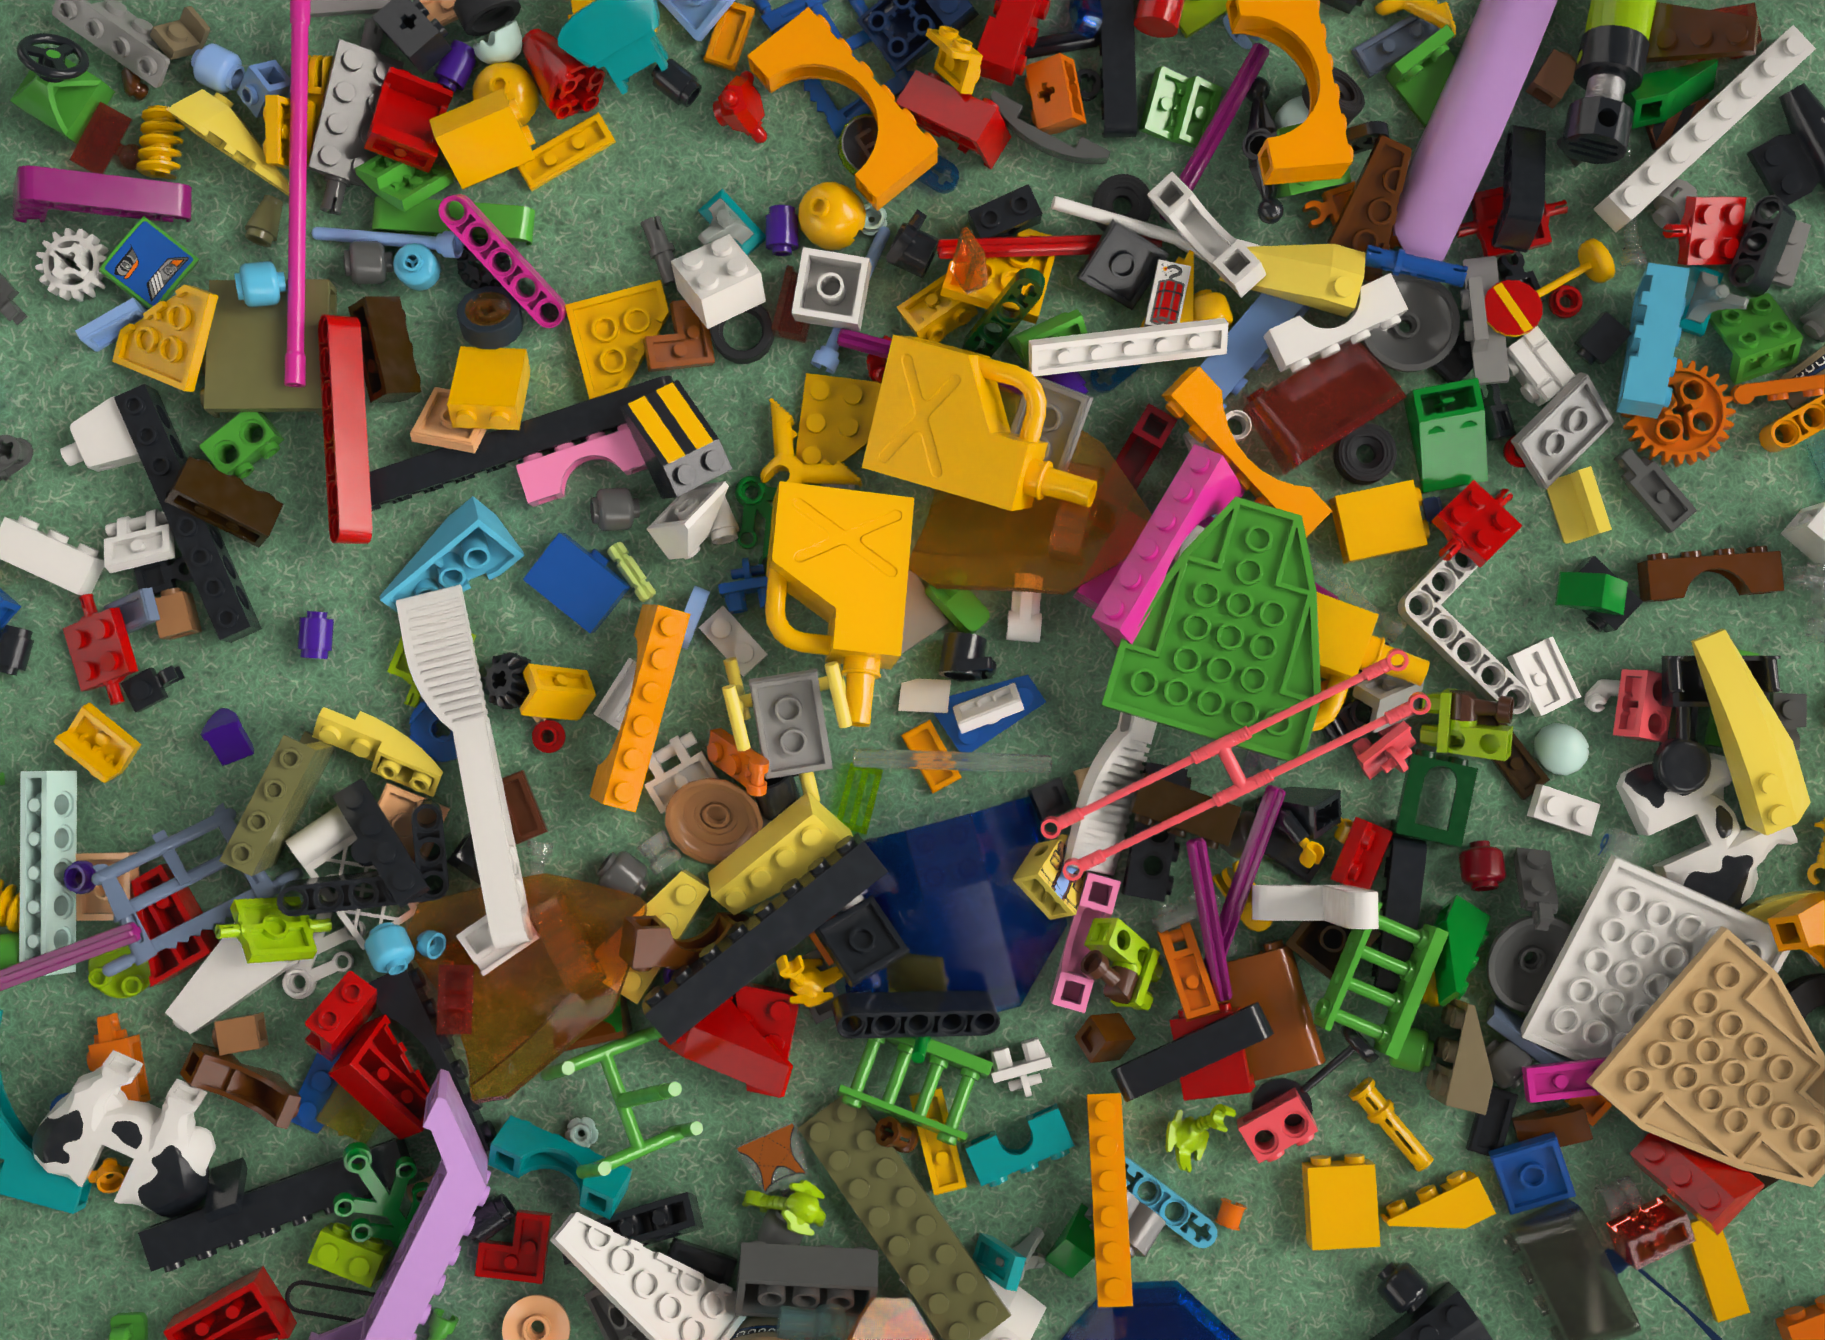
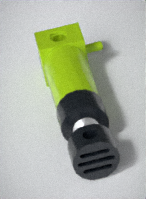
M1591 0L1573 75L1576 84L1586 90L1585 98L1577 99L1569 105L1560 146L1563 153L1570 158L1591 164H1608L1619 161L1625 156L1634 113L1631 107L1622 102L1623 95L1637 90L1643 81L1650 46L1649 37L1657 0Z

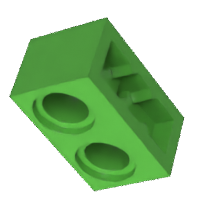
M240 412L200 444L199 447L218 471L226 475L236 476L242 480L254 471L252 465L262 457L268 459L274 456L280 450L279 444L285 439L263 412ZM262 427V439L253 443V432L257 428ZM236 448L237 457L235 461L228 464L226 455L231 449Z

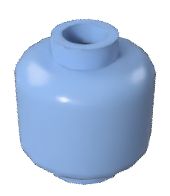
M210 43L202 49L196 50L191 59V66L193 67L196 81L218 93L225 94L231 90H236L243 80L245 70L240 57L218 44Z

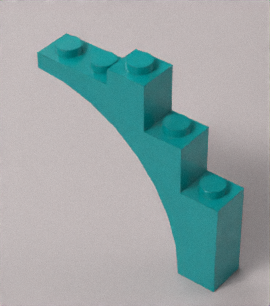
M0 1009V1024H1V1019H2V1014H3V1010H1V1009ZM0 1071V1159H4L0 1164V1194L71 1214L84 1209L92 1183L87 1179L83 1186L80 1187L68 1177L46 1172L34 1159L33 1137L15 1114L4 1089Z

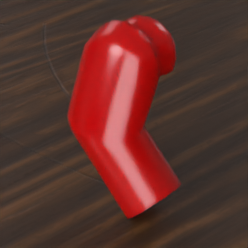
M887 335L882 337V339L892 341ZM868 354L866 362L869 377L872 381L882 383L887 359Z

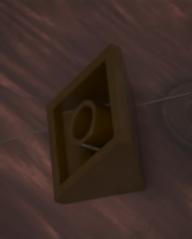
M1302 921L1285 942V945L1308 965L1331 981L1351 929L1326 921ZM1372 929L1366 946L1371 947L1381 933L1376 929Z

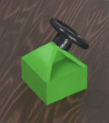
M37 33L26 36L17 45V56L30 71L10 102L80 146L115 91L101 79L87 71L89 57L85 50L76 42L66 37L49 33ZM54 44L58 45L59 47L49 48L45 46V48H40L33 45ZM74 53L79 60L78 64L76 65L68 60L66 56ZM30 56L38 57V59L34 61Z

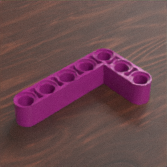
M19 166L13 185V219L23 223H27V219H40V223L45 222L48 209L135 219H142L145 216L149 220L173 222V219H186V222H191L192 187L181 183L40 166Z

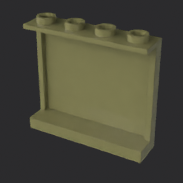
M288 279L285 280L287 292H280L278 304L253 308L248 307L244 300H238L235 280H209L208 292L218 295V300L206 343V355H203L201 363L202 372L205 375V387H202L200 390V402L205 411L214 418H220V412H316L320 417H323L318 324L323 314L337 315V288L329 279H305V387H288L284 385L285 354L287 352Z
M308 731L304 732L300 741L283 735L219 861L249 876L256 875L275 866L286 846L285 840L294 831L336 746L326 744L312 737L313 734Z

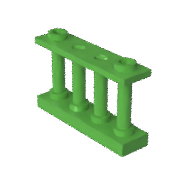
M1378 902L1379 929L1413 943L1414 950L1410 959L1403 962L1366 946L1372 929H1351L1324 998H1321L1315 1006V1020L1313 1023L1325 1030L1331 1031L1334 1022H1337L1374 1038L1376 1042L1373 1049L1398 1060L1449 932L1425 923L1419 931L1380 915L1379 911L1382 903ZM1360 958L1399 974L1401 981L1397 991L1391 994L1353 978ZM1347 990L1387 1006L1388 1013L1384 1023L1377 1025L1341 1010L1340 1007Z
M910 1037L866 1038L868 1041L850 1088L840 1084L836 1093L843 1097L841 1102L860 1109L861 1105H865L937 1133V1140L952 1146H956L957 1141L960 1143L966 1141L968 1133L958 1130L974 1082H978L979 1078L986 1079L989 1076L993 1062L931 1039L926 1052V1057L929 1058L928 1063L931 1065L915 1109L911 1112L894 1104L911 1060L915 1039ZM887 1041L898 1046L897 1051L899 1054L882 1100L863 1093L879 1047ZM949 1065L961 1070L959 1075L962 1078L944 1125L926 1118L942 1071L947 1069Z

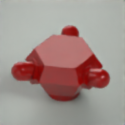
M744 71L740 76L736 75L718 96V100L713 102L714 116L721 126L729 125L732 130L744 132L747 136L750 135L756 143H764L767 139V133L761 126L762 119L765 116L761 96L753 85L754 75L750 71Z

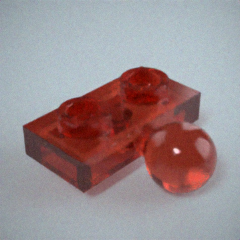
M100 102L69 160L91 173L105 174L114 155H116L126 169L136 170L137 163L142 161L137 156L138 150L141 147L136 144H121L133 120Z

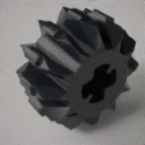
M512 652L493 656L492 664L485 665L488 672L487 676L481 678L486 682L483 691L489 695V703L509 710L521 707L530 693L523 675V671L528 663L531 664L530 659Z

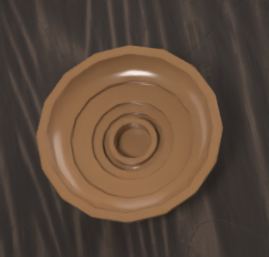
M705 778L688 782L675 791L666 806L665 826L671 841L685 855L701 863L718 865L762 829L763 818L757 803L747 794L744 788L728 780Z

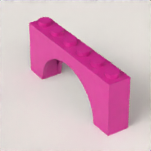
M1196 444L1193 445L1093 613L1092 619L1117 648L1122 638L1127 640L1129 644H1133L1148 615L1143 621L1142 619L1161 587L1175 554L1190 532L1207 517L1214 514L1219 515L1235 497L1241 498L1245 490L1223 455Z

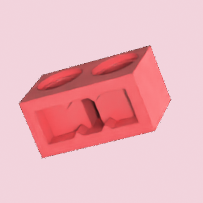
M1622 669L1613 735L1649 742L1664 743L1667 740L1672 707L1662 706V673L1649 670Z
M1295 1087L1237 1119L1238 1130L1259 1164L1265 1160L1272 1162L1284 1155L1285 1149L1294 1144L1301 1146L1308 1143L1314 1138V1133L1318 1132L1316 1121ZM1290 1114H1298L1303 1118L1297 1126H1289L1284 1121ZM1262 1130H1268L1273 1134V1137L1268 1142H1259L1255 1139V1136Z

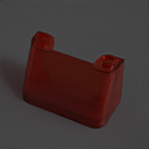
M1351 340L1340 344L1341 350L1324 359L1322 357L1267 392L1262 387L1246 398L1249 404L1242 410L1251 418L1253 427L1285 475L1370 420L1388 411L1407 397L1399 384L1361 342L1353 345Z

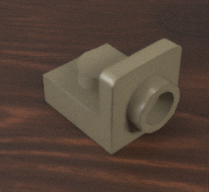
M192 6L184 7L179 20L154 26L150 37L170 60L192 55L196 50L202 49L210 33V27Z

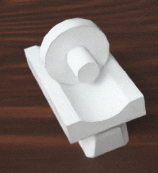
M1038 1037L1021 1042L1025 1059L1012 1062L1008 1046L991 1050V1061L993 1062L991 1075L994 1083L1020 1076V1079L1008 1082L1010 1092L1023 1088L1025 1097L1032 1096L1030 1086L1042 1083L1040 1073L1027 1076V1074L1053 1067L1050 1056L1044 1052Z

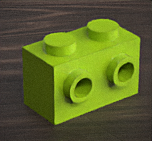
M338 1222L330 1223L320 1231L307 1263L371 1288L380 1280L393 1247L385 1245L382 1239L370 1237L364 1242H357L351 1236L350 1226Z

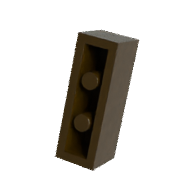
M365 296L349 306L350 317H357L361 324L363 371L370 403L402 402L421 393V380L416 370L413 345L409 339L406 314L402 309L400 296Z
M190 456L180 468L165 499V502L258 548L270 536L284 505L277 501L272 494L258 491L246 485L240 478L226 475L214 469L207 461L194 459Z
M1141 773L1139 780L1149 776V774ZM1160 779L1135 791L1128 811L1136 814L1135 821L1153 827L1155 821L1161 823L1213 797ZM1230 803L1220 807L1216 805L1168 828L1166 832L1182 838H1186L1187 833L1196 835L1206 841L1207 847L1217 850L1219 844L1229 846L1242 808Z

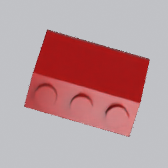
M1649 1133L1629 1153L1634 1163L1646 1175L1717 1236L1765 1186L1764 1183L1749 1171L1735 1168L1652 1133Z

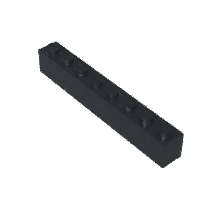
M858 833L853 837L849 835L836 844L834 852L826 858L820 857L808 867V872L800 879L794 878L782 887L781 894L772 901L766 900L755 908L752 917L744 923L740 921L734 924L727 931V936L718 944L711 943L700 952L699 959L690 966L687 964L681 966L674 972L670 982L662 988L660 986L655 987L645 996L642 1003L643 1013L669 1045L888 872Z
M397 1137L369 1147L372 1155L371 1166L384 1186L388 1187L389 1192L396 1174V1161L404 1156L410 1157L405 1140H399ZM343 1157L244 1192L242 1209L239 1213L208 1223L203 1215L204 1207L151 1225L138 1234L151 1272L164 1268L165 1273L186 1265L185 1259L196 1256L197 1261L217 1254L216 1248L228 1244L229 1250L248 1243V1237L260 1233L261 1238L281 1231L280 1225L292 1221L293 1226H298L312 1220V1214L324 1210L325 1215L334 1213L333 1200L340 1193H349L353 1197L372 1199L374 1197L359 1174L349 1172L344 1166ZM356 1158L352 1163H361L364 1159ZM405 1165L401 1167L400 1171L407 1172L412 1166ZM344 1202L338 1205L340 1208H345Z

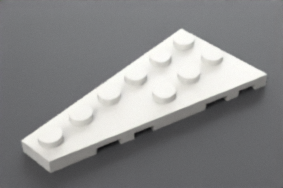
M578 1212L571 1213L550 1239L649 1340H730L747 1317L735 1315L736 1292L733 1291V1288L704 1277L703 1273L660 1252H653L643 1247V1244L633 1239L629 1240L613 1232V1229Z

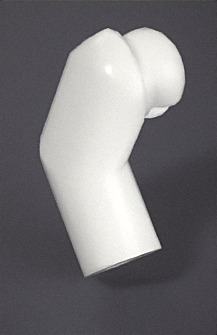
M1598 680L1585 694L1584 703L1586 707L1592 712L1603 711L1605 709L1603 705L1607 703L1611 696L1618 697L1620 680Z

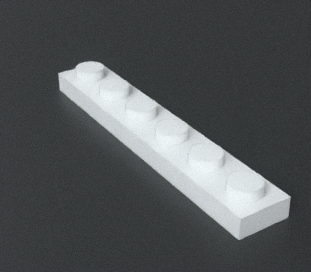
M1225 318L1029 340V372L1034 376L1223 355L1227 354L1229 323Z

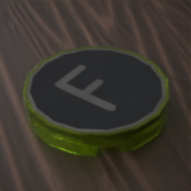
M862 114L853 117L843 127L839 135V144L837 145L838 156L843 166L854 176L867 162L876 144L878 127L873 114Z

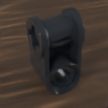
M1356 698L1344 704L1334 721L1321 729L1327 742L1369 723L1373 708L1367 705L1370 709V716L1365 722H1361L1355 715V709L1364 702Z

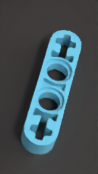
M1125 1156V1163H1127L1126 1171L1134 1178L1137 1171L1142 1174L1134 1180L1131 1190L1128 1191L1141 1203L1160 1215L1166 1221L1168 1227L1198 1248L1211 1246L1217 1238V1228L1213 1221L1129 1157ZM1126 1179V1186H1128L1130 1182ZM1146 1181L1152 1182L1156 1186L1155 1196L1148 1200L1138 1196L1139 1185ZM1178 1202L1183 1206V1214L1179 1219L1171 1220L1165 1216V1208L1169 1203ZM1191 1212L1196 1214L1191 1218L1195 1224L1200 1227L1204 1226L1205 1223L1208 1224L1206 1230L1209 1232V1236L1207 1238L1201 1236L1198 1240L1195 1239L1196 1232L1189 1225H1186L1184 1231L1180 1229V1227L1188 1222Z

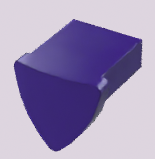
M220 708L203 727L200 735L204 741H208L222 766L254 754L253 744L242 727L237 714L232 710Z

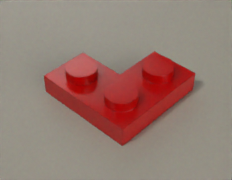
M519 1209L516 1214L513 1243L494 1240L479 1242L475 1276L542 1284L545 1279L553 1213Z

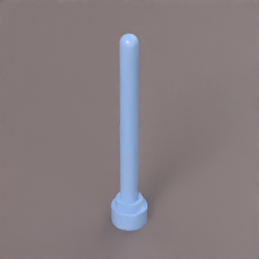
M885 226L881 227L876 233L866 255L870 259L872 266L870 278L890 236V229ZM833 327L826 345H822L820 350L815 351L810 362L813 366L820 369L822 365L827 368L826 372L835 373L840 362L838 359L839 353L837 352L839 348L837 339L841 328Z
M314 227L311 231L314 239L348 243L354 241H378L384 246L395 247L417 243L431 250H436L437 253L442 254L446 258H460L464 244L452 231H444L437 236Z

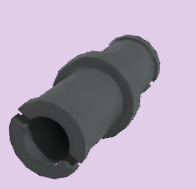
M655 216L654 219L650 217L642 221L640 225L644 230L651 249L648 252L650 258L655 259L663 280L662 283L664 286L670 285L669 282H672V284L676 283L671 261L675 259L673 254L675 247L673 243L668 241L661 217Z

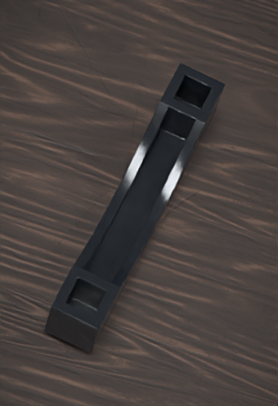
M410 963L408 968L400 974L390 975L388 973L369 982L371 986L377 989L376 1003L381 1013L397 1021L415 1035L426 1048L438 1073L440 1069L449 1071L485 1151H490V1145L497 1135L495 1128L490 1120L484 1121L479 1110L483 1107L481 1098L475 1089L470 1091L465 1080L469 1076L466 1065L461 1059L456 1060L451 1049L454 1047L453 1037L447 1028L443 1030L437 1019L440 1016L439 1007L433 998L428 999L423 989L426 986V979L419 967L414 969L412 963Z

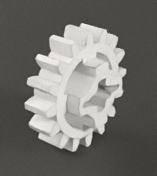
M65 228L63 237L57 232H53L54 241L52 243L45 240L42 242L44 247L47 248L45 253L37 252L36 256L43 260L42 264L35 266L36 270L44 273L39 278V281L49 286L47 289L49 292L56 296L59 294V297L67 301L73 297L77 301L82 302L84 293L92 298L96 297L94 288L97 286L105 289L106 287L101 281L106 276L99 272V268L108 258L104 256L109 251L108 248L103 244H99V238L93 234L89 235V233L80 228L76 233L70 228ZM66 258H69L72 261L74 260L76 266H78L81 270L78 271L77 269L73 268L70 265L71 263H69L66 260ZM76 281H83L79 284L73 285Z

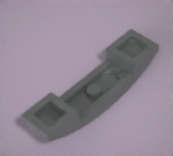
M993 90L990 99L999 106V112L1006 126L1032 147L1050 156L1069 162L1081 164L1107 163L1111 151L1082 136L1075 148L1020 120L1019 118L1023 113V105Z

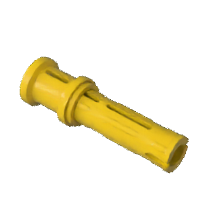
M1372 1077L1364 1079L1350 1091L1348 1095L1350 1099L1357 1101L1368 1114L1367 1119L1371 1123L1379 1124L1411 1162L1417 1172L1426 1169L1433 1162L1434 1158L1425 1150L1413 1133L1395 1114L1394 1103L1390 1099H1385L1375 1087V1081Z

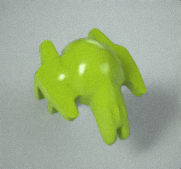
M1217 1104L1212 1108L1210 1114L1199 1116L1196 1120L1192 1116L1182 1119L1183 1111L1181 1109L1176 1111L1173 1120L1167 1124L1165 1150L1166 1152H1171L1173 1147L1175 1148L1176 1162L1181 1171L1185 1170L1188 1173L1192 1171V1152H1194L1195 1161L1202 1158L1209 1139L1207 1129L1213 1128L1227 1132L1228 1128L1224 1125L1223 1120L1225 1115L1235 1118L1236 1111L1234 1108Z
M801 1180L799 1183H790L789 1188L795 1191V1193L789 1197L771 1196L754 1190L746 1191L742 1203L743 1206H756L760 1208L759 1212L762 1213L767 1212V1209L782 1210L781 1215L787 1222V1229L796 1234L813 1236L814 1230L809 1227V1224L814 1223L818 1227L824 1225L826 1214L820 1207L818 1200L824 1199V1194L815 1185L806 1180Z

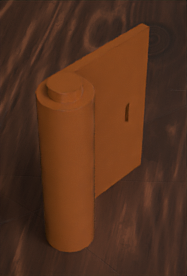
M1282 939L1264 943V950L1255 955L1227 961L1232 998L1226 1001H1217V1003L1231 1002V1007L1240 1006L1241 1009L1259 1002L1274 1032L1272 1036L1245 1048L1249 1073H1253L1254 1081L1312 1068L1326 1061L1316 1026L1313 1023V1016L1294 953L1283 943Z

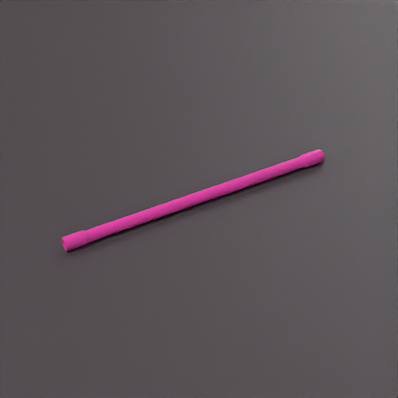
M290 0L291 85L287 352L285 354L284 384L288 387L306 386L304 333L308 35L311 0Z

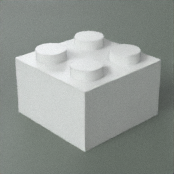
M730 234L671 261L678 292L707 329L766 302L761 272Z
M803 247L792 307V315L795 321L860 332L872 268L870 259Z

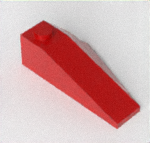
M733 996L671 1045L663 1037L658 1040V1042L686 1059L779 1098L785 1095L793 1065L768 1036L763 1037L751 1024L753 1019L747 1012L742 1013L732 1002Z

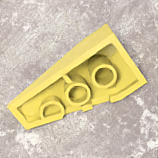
M201 89L171 105L168 111L191 132L289 196V180L279 167L266 164L262 145L242 119L231 109L234 104L218 92L212 96Z
M1337 244L1247 247L1261 262L1266 272V276L1250 290L1346 318L1355 309L1364 279L1365 252Z

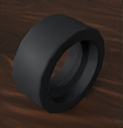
M456 0L453 7L467 35L484 36L491 31L505 26L507 22L516 18L521 9L518 0Z
M761 304L743 312L755 316L762 327V336L759 343L746 351L736 350L728 345L723 336L726 321L711 327L714 345L725 359L736 364H750L760 360L769 352L774 341V327L769 313Z

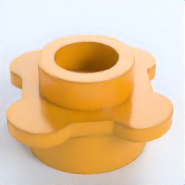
M106 1158L97 1170L91 1172L88 1180L90 1183H96L99 1191L114 1193L120 1189L130 1167L121 1166L117 1163L116 1158Z

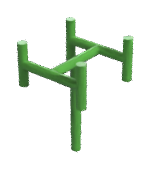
M654 1026L635 1031L624 1038L556 1065L545 1067L541 1071L542 1079L550 1081L571 1075L575 1071L598 1062L601 1063L630 1147L596 1162L578 1166L576 1174L581 1179L606 1176L611 1170L683 1138L700 1135L703 1131L702 1124L695 1121L670 1126L667 1131L646 1140L642 1138L632 1107L678 1096L682 1092V1086L678 1082H670L626 1092L613 1056L649 1041L662 1038V1035Z

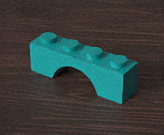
M510 1115L490 1145L488 1165L516 1178H520L524 1174L538 1169H552L562 1172L576 1184L580 1195L579 1206L609 1220L628 1190L632 1172L631 1168L622 1165L611 1170L606 1176L581 1179L576 1174L578 1166L590 1164L605 1157L595 1153L588 1147L579 1146L564 1139L559 1134L550 1133L527 1120H521Z

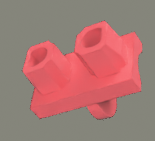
M1405 721L1378 731L1381 739L1374 744L1365 737L1352 745L1361 769L1369 780L1382 770L1387 774L1393 768H1396L1401 773L1409 769L1405 759L1413 753L1410 748L1417 744L1411 734V727Z

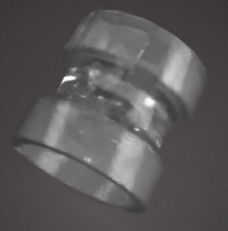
M665 830L655 834L636 848L640 855L646 857L650 862L649 868L654 876L682 858L678 849L672 848L669 844L670 837ZM662 851L665 852V853H663L662 855H660L659 857H656V855H658V854L661 853Z
M1628 1175L1617 1178L1612 1186L1604 1183L1594 1188L1595 1194H1601L1606 1204L1601 1205V1209L1608 1219L1620 1216L1622 1209L1633 1211L1642 1207L1639 1191Z

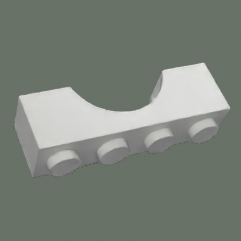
M1173 171L1147 194L1154 208L1241 298L1266 276L1261 262L1239 239L1231 236L1211 216L1195 194Z
M1389 273L1361 286L1356 307L1345 324L1335 328H1319L1311 325L1299 315L1269 329L1263 337L1279 371L1283 372L1290 368L1292 373L1310 365V358L1319 354L1322 359L1327 358L1341 350L1340 344L1351 340L1353 345L1371 336L1370 330L1381 326L1384 331L1401 322L1400 316L1408 310V307L1392 274Z

